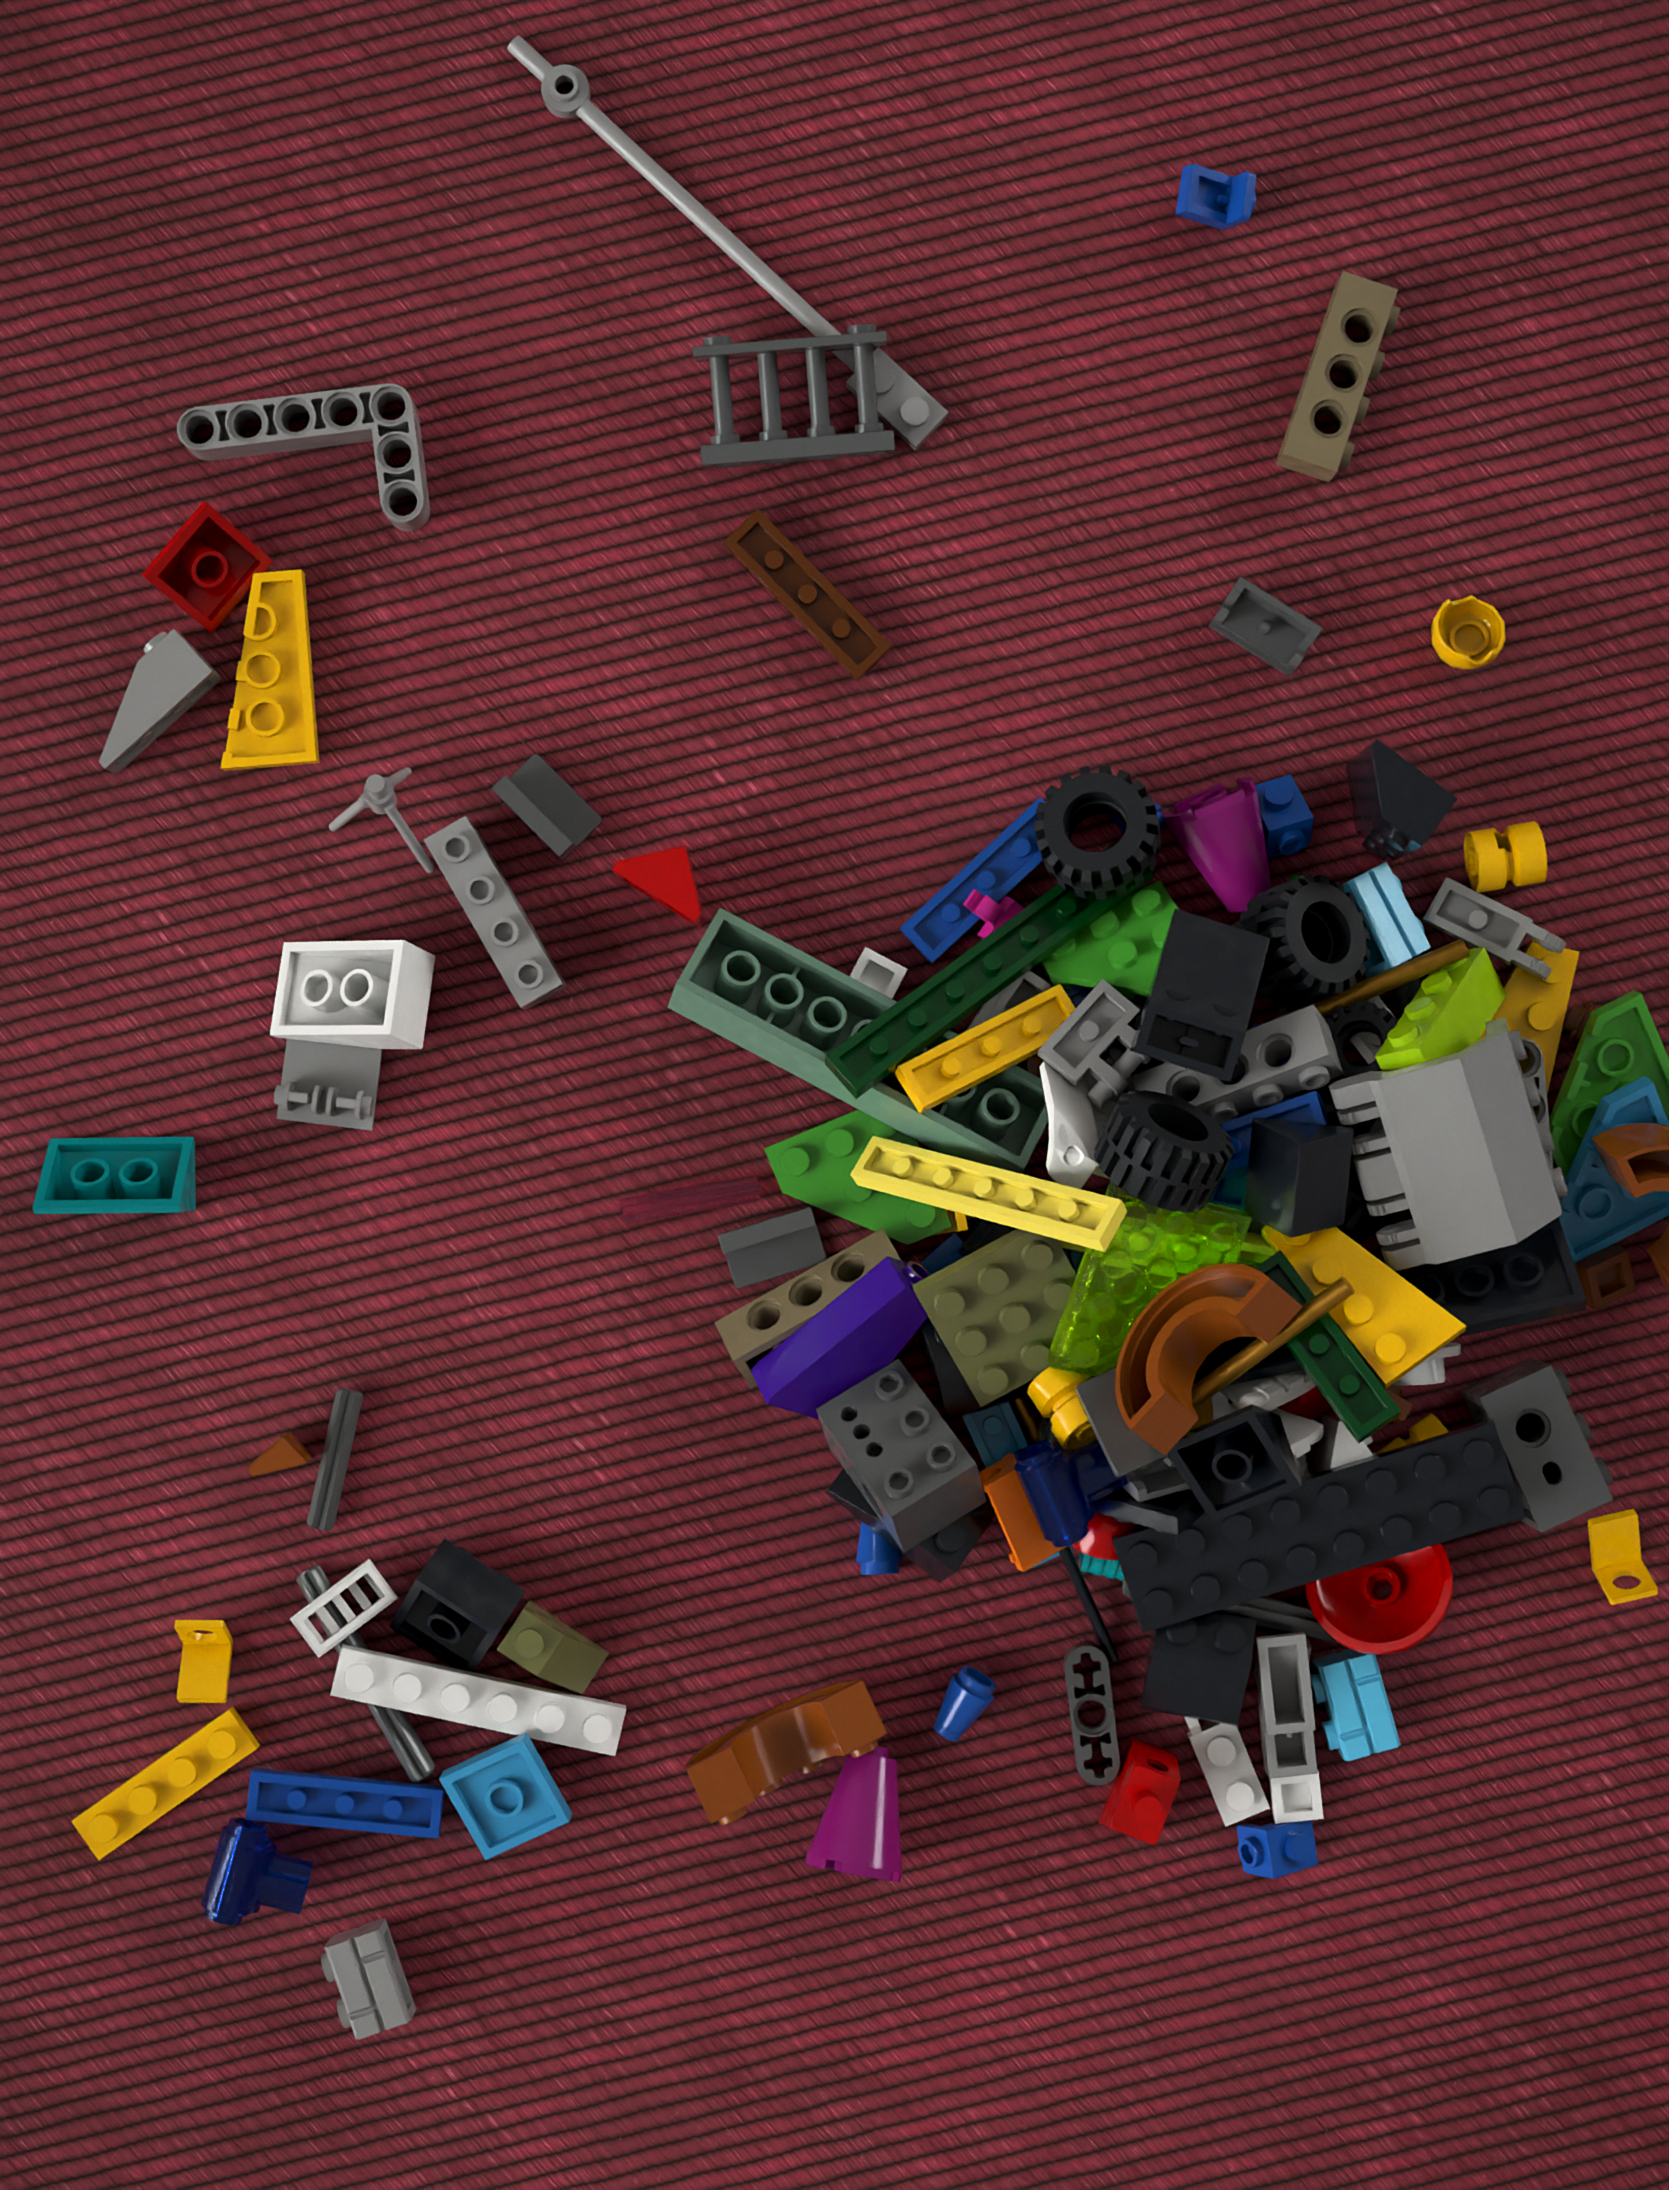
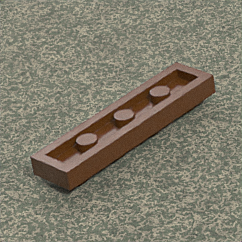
M756 509L723 542L724 546L857 682L892 649V645L759 509Z

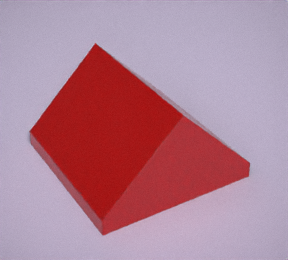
M203 501L141 575L212 634L249 591L253 573L265 572L273 560L207 502Z
M685 845L616 862L612 871L619 879L698 928H701L705 918L690 855Z

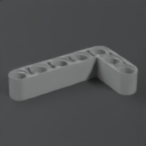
M386 383L194 407L184 412L177 423V434L180 441L195 457L204 461L373 441L380 503L383 512L390 522L402 531L413 532L422 528L430 516L419 413L410 394L397 384ZM399 401L405 404V411L398 419L386 420L383 418V411L389 403ZM353 407L358 410L355 421L350 425L339 426L335 424L336 416L343 408ZM306 413L310 416L307 427L302 431L291 432L288 430V423L294 415ZM251 419L262 421L261 429L257 435L251 438L241 437V428L245 422ZM212 425L214 431L211 439L203 444H195L193 441L195 431L200 426ZM400 448L410 450L411 458L404 467L393 468L388 465L389 457L395 450ZM413 496L417 498V506L411 514L399 516L394 513V506L401 497Z

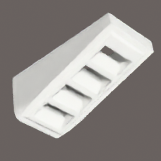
M367 1559L297 1612L290 1620L319 1658L398 1599V1597L371 1560ZM363 1576L379 1597L373 1604H371L356 1583ZM347 1588L364 1610L357 1616L340 1595ZM331 1600L348 1622L341 1628L324 1607ZM315 1612L332 1633L325 1641L308 1619Z

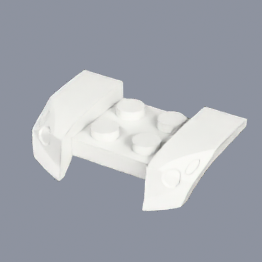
M1043 1061L1039 1068L1049 1122V1142L1046 1160L1048 1174L1056 1183L1078 1189L1082 1188L1092 1173L1110 1179L1099 1168L1100 1164L1095 1161L1094 1154L1096 1151L1094 1149L1117 1103L1108 1100L1102 1108L1097 1107L1087 1097L1089 1092L1084 1077L1074 1086L1047 1062ZM1156 1207L1155 1211L1156 1214L1192 1220L1200 1212L1198 1210L1188 1213L1174 1212Z

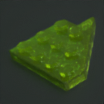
M1110 1180L1105 1196L1121 1199L1127 1209V1213L1106 1252L1086 1247L1072 1286V1291L1046 1359L1050 1366L1094 1377L1099 1376L1117 1366L1122 1345L1133 1323L1148 1303L1169 1284L1191 1271L1213 1264L1236 1263L1253 1268L1261 1264L1237 1258L1252 1220L1246 1211L1209 1202L1200 1211L1194 1210L1188 1213L1169 1211L1133 1197Z

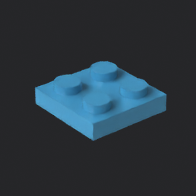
M527 1732L444 1770L439 1778L485 1861L568 1823L573 1814Z

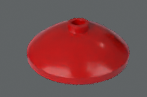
M1439 1543L1305 1584L1306 1594L1314 1617L1324 1631L1335 1641L1360 1653L1389 1655L1418 1645L1438 1628L1451 1603L1453 1573L1448 1555L1443 1545ZM1384 1584L1390 1585L1392 1592L1388 1597L1379 1598L1376 1596V1590L1379 1586Z

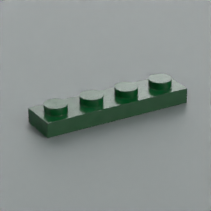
M1281 1250L1255 1267V1269L1261 1271L1300 1305L1303 1306L1315 1297ZM1328 1313L1285 1343L1286 1347L1358 1444L1400 1416L1401 1410Z

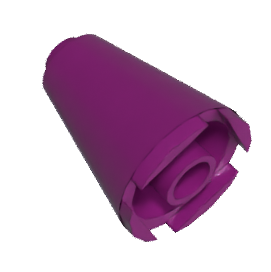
M1252 777L1235 779L1239 788L1226 791L1222 783L1205 789L1173 805L1177 814L1168 811L1163 813L1167 827L1229 913L1239 912L1240 916L1242 912L1248 910L1247 904L1252 898L1257 897L1263 891L1273 888L1258 792Z
M878 1746L874 1750L856 1758H852L850 1753L847 1755L806 1854L805 1865L822 1869L830 1868L842 1873L901 1882L902 1859L897 1760L887 1758L889 1748Z

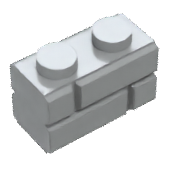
M381 1918L330 1937L324 1947L326 1953L321 1955V1964L328 1982L336 1981L342 1998L337 2000V2011L345 2029L352 2027L355 2039L360 2040L411 2021L416 2007L386 1918Z

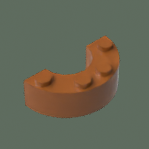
M1656 1123L1626 1124L1614 1127L1591 1138L1610 1177L1634 1198L1653 1191H1669V1126ZM1668 1225L1661 1238L1651 1245L1647 1252L1664 1286L1669 1290Z
M1221 1263L1205 1266L1191 1271L1169 1284L1148 1303L1137 1317L1126 1336L1118 1357L1115 1374V1394L1120 1414L1131 1431L1166 1456L1199 1420L1192 1406L1191 1388L1196 1372L1206 1357L1222 1343L1237 1337H1256L1269 1344L1303 1306L1264 1273L1243 1264Z
M847 1680L808 1692L749 1719L703 1747L690 1758L685 1768L710 1823L712 1824L719 1820L720 1825H725L744 1816L747 1813L745 1806L755 1802L756 1796L765 1795L782 1786V1778L798 1769L800 1774L811 1772L827 1762L825 1758L845 1756L849 1753L852 1758L862 1756L878 1747L879 1744L876 1739L886 1735L887 1731L863 1680Z

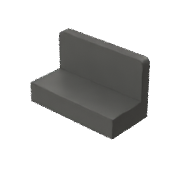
M537 754L532 755L509 779L504 775L491 788L563 861L602 823V818Z
M811 1206L718 1235L722 1252L726 1255L733 1282L737 1288L814 1266L826 1260V1254Z
M1115 1368L1080 1383L1075 1388V1393L1114 1475L1121 1477L1139 1468L1144 1470L1156 1465L1169 1455L1166 1454L1164 1456L1131 1431L1125 1423L1116 1400Z

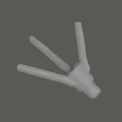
M405 767L385 778L377 774L369 776L364 786V793L329 824V829L333 832L337 831L364 808H370L377 814H387L425 871L432 873L435 869L396 808L397 796L394 787L409 777L412 770L409 767Z

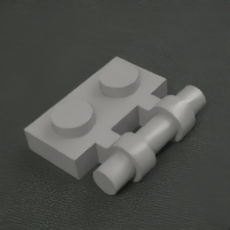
M1104 979L1095 986L1042 1045L1037 1054L1074 1086L1077 1085L1087 1072L1097 1080V1084L1089 1091L1087 1097L1099 1108H1102L1112 1095L1118 1097L1128 1086L1126 1080L1141 1063L1146 1065L1152 1059L1130 1051L1136 1031L1129 1025L1139 1015L1140 1009ZM1117 1040L1126 1048V1051L1111 1067L1101 1057Z

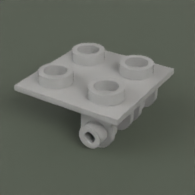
M287 1039L281 1085H277L274 1092V1104H278L276 1119L372 1131L383 1049Z

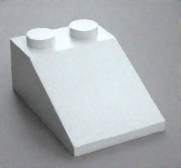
M405 940L284 942L270 1035L277 1038L376 1049H422L435 955Z

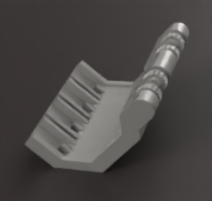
M1505 1017L1486 1022V1037L1458 1053L1394 1071H1369L1338 1080L1329 1086L1335 1108L1341 1109L1337 1113L1341 1125H1352L1381 1117L1384 1128L1359 1134L1353 1138L1352 1154L1354 1156L1352 1161L1364 1199L1368 1201L1366 1205L1370 1216H1383L1410 1209L1413 1219L1384 1226L1376 1233L1379 1244L1383 1245L1381 1252L1385 1264L1394 1271L1423 1264L1437 1265L1514 1245L1562 1215L1560 1197L1569 1195L1561 1167L1551 1168L1547 1152L1555 1150L1547 1121L1537 1122L1533 1106L1541 1104L1533 1075L1523 1077L1519 1060L1527 1058L1519 1029L1509 1031Z

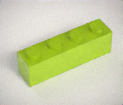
M1484 946L1469 949V957L1430 973L1422 981L1420 989L1412 1001L1404 1008L1401 1018L1395 1027L1389 1031L1387 1039L1375 1055L1381 1071H1394L1455 1054L1480 1039L1486 1029V1022L1491 1021L1507 995Z

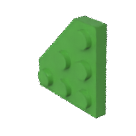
M1159 880L1129 895L1042 960L1040 964L1053 987L1060 984L1062 988L1072 990L1073 985L1095 988L1104 979L1127 999L1135 1000L1136 995L1147 997L1174 909H1178V907Z
M1635 990L1590 1013L1549 1117L1550 1132L1555 1150L1552 1151L1553 1168L1561 1167L1564 1178L1568 1174L1601 1098L1643 1076L1649 1078L1654 1083L1669 1123V1058L1641 993Z
M859 1109L764 1148L782 1193L875 1232L883 1228L889 1238L906 1245L952 1227L947 1212L943 1208L858 1186L850 1174L872 1136L919 1147L917 1140Z

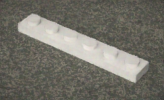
M342 1644L330 1694L331 1696L518 1736L527 1732L528 1736L532 1739L612 1756L616 1755L626 1713V1705L345 1644Z

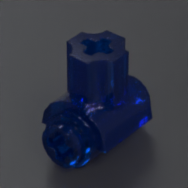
M1098 1439L1072 1453L1068 1449L1053 1447L1050 1441H1039L1021 1449L1015 1456L1017 1463L1014 1469L1045 1540L1051 1541L1055 1547L1068 1546L1084 1538L1089 1531L1087 1525L1096 1512L1093 1502L1129 1484L1126 1475L1121 1477L1114 1475Z
M231 1818L228 1825L222 1827L201 1902L205 1908L203 1914L209 1920L226 1925L240 1924L243 1917H246L248 1914L257 1913L261 1905L300 1914L313 1862L276 1853L277 1847L266 1835L267 1826L254 1820H246V1818Z

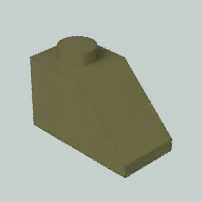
M530 1600L497 1648L499 1652L537 1677L580 1694L584 1693L609 1654L608 1651Z

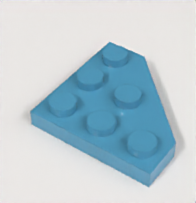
M1646 1076L1601 1098L1565 1178L1569 1195L1560 1197L1562 1215L1559 1216V1220L1574 1264L1669 1215V1191H1653L1634 1198L1610 1177L1591 1139L1604 1131L1626 1124L1656 1123L1669 1126L1654 1083Z

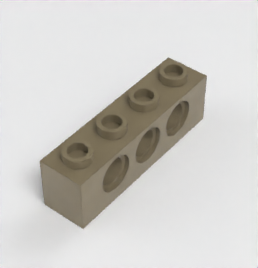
M1345 271L1342 272L1335 284L1275 465L1326 482L1331 481L1337 470L1346 471L1355 447L1354 443L1348 442L1353 424L1361 426L1370 402V398L1363 396L1368 379L1376 381L1385 358V353L1378 351L1383 334L1391 336L1401 308L1393 305L1398 289ZM1348 325L1361 327L1366 333L1367 341L1363 343L1351 341L1346 336L1345 327ZM1333 370L1346 372L1351 378L1352 386L1346 389L1336 387L1331 382L1329 373ZM1318 415L1331 417L1336 423L1337 431L1333 434L1320 432L1315 426L1314 417Z
M883 1228L714 1322L734 1364L750 1388L757 1386L751 1373L756 1363L887 1256L901 1261Z

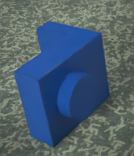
M1194 163L1183 167L1175 215L1220 230L1247 222L1256 204V193L1254 192L1256 174L1246 171L1232 177Z
M1291 774L1255 785L1258 792L1268 859L1279 855H1292L1309 846L1314 816Z
M1312 1820L1279 1824L1273 1822L1263 1826L1244 1823L1237 1826L1238 1854L1245 1873L1275 1879L1318 1865Z

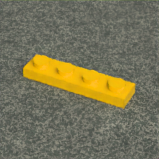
M1058 984L899 1065L894 1074L919 1114H922L1037 1054L1042 1045L1076 1008L1062 986Z
M232 1706L79 1814L71 1822L99 1861L251 1754L260 1744Z

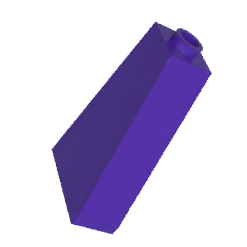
M889 1256L878 1263L752 1368L751 1373L766 1404L819 1419L816 1412L817 1408L889 1365L928 1318L912 1285L930 1276L929 1271L915 1261L906 1263Z

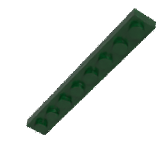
M1119 838L1117 841H1115L1113 844H1111V845H1110L1109 847H1107L1105 850H1107V849L1113 847L1114 845H1116V844L1120 841L1121 838ZM1154 867L1152 873L1144 870L1143 876L1145 881L1138 887L1132 882L1127 884V894L1118 897L1116 890L1108 891L1107 900H1097L1095 893L1090 891L1086 899L1078 897L1073 887L1066 891L1057 884L825 1056V1065L855 1099L859 1098L894 1072L899 1065L910 1060L1154 878L1156 868Z

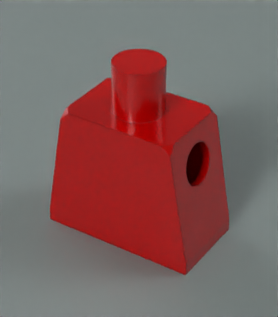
M1132 1737L1098 1822L1155 1846L1181 1781L1177 1754ZM1148 1763L1157 1765V1766H1159L1161 1769L1158 1770V1769L1152 1767L1151 1765H1149Z

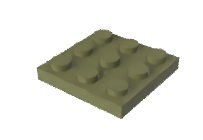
M1015 1229L912 1285L917 1298L980 1407L1035 1379L1051 1365L1064 1359L1076 1357L1111 1338L1058 1240L1025 1230Z

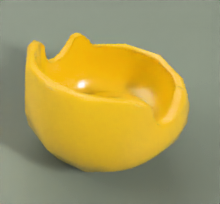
M1473 595L1455 601H1450V599L1444 601L1431 625L1432 646L1439 658L1449 666L1458 669H1475L1489 664L1497 658L1506 640L1505 622L1495 607L1479 599L1477 600Z

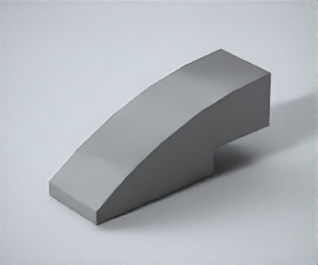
M1305 1632L1256 1637L1257 1695L1264 1770L1269 1779L1317 1774L1313 1734L1316 1727Z

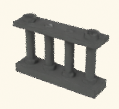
M859 324L848 326V334L745 343H732L731 336L703 338V346L692 347L693 357L696 362H710L715 436L711 437V445L700 446L702 466L705 469L895 454L894 430L884 431L883 423H878L873 348L887 347L886 331L876 332V324ZM854 350L859 424L854 425L855 433L836 435L835 427L830 426L825 352ZM806 354L811 428L807 429V437L788 438L787 431L782 430L777 356ZM757 357L763 432L759 433V441L740 442L739 434L734 433L729 360Z

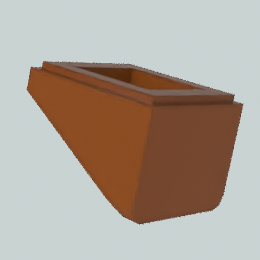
M285 1432L248 1467V1472L252 1476L300 1466L308 1463L313 1458V1455L291 1432Z

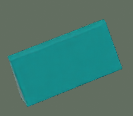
M194 1137L50 1138L32 1207L34 1214L181 1213L196 1211Z

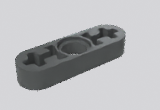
M1079 1642L1070 1647L1064 1657V1672L1075 1764L1079 1775L1087 1783L1105 1785L1117 1776L1120 1769L1109 1664L1103 1650L1099 1646L1091 1642ZM1089 1653L1092 1661H1099V1667H1094L1091 1670L1092 1684L1094 1687L1103 1684V1691L1088 1689L1075 1694V1687L1085 1689L1081 1671L1073 1669V1664L1081 1662V1654ZM1096 1700L1104 1705L1106 1713L1100 1724L1086 1726L1078 1719V1710L1086 1701ZM1109 1732V1739L1099 1738V1745L1103 1757L1110 1758V1762L1103 1764V1772L1094 1773L1091 1765H1084V1760L1092 1758L1091 1742L1089 1739L1080 1742V1736L1099 1737Z

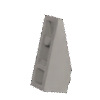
M172 629L168 634L161 632L153 637L144 647L146 654L136 664L99 759V763L104 769L116 775L222 680L221 676L190 642L175 629Z

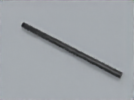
M1025 1448L1014 1452V1455L1029 1459ZM1068 1545L1058 1552L1108 1662L1116 1661L1119 1658L1117 1650Z

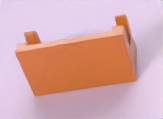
M1008 1453L1001 1457V1460L980 1471L979 1475L984 1492L989 1496L1011 1550L1008 1553L1011 1563L1015 1562L1018 1570L1025 1572L1068 1545L1032 1460Z

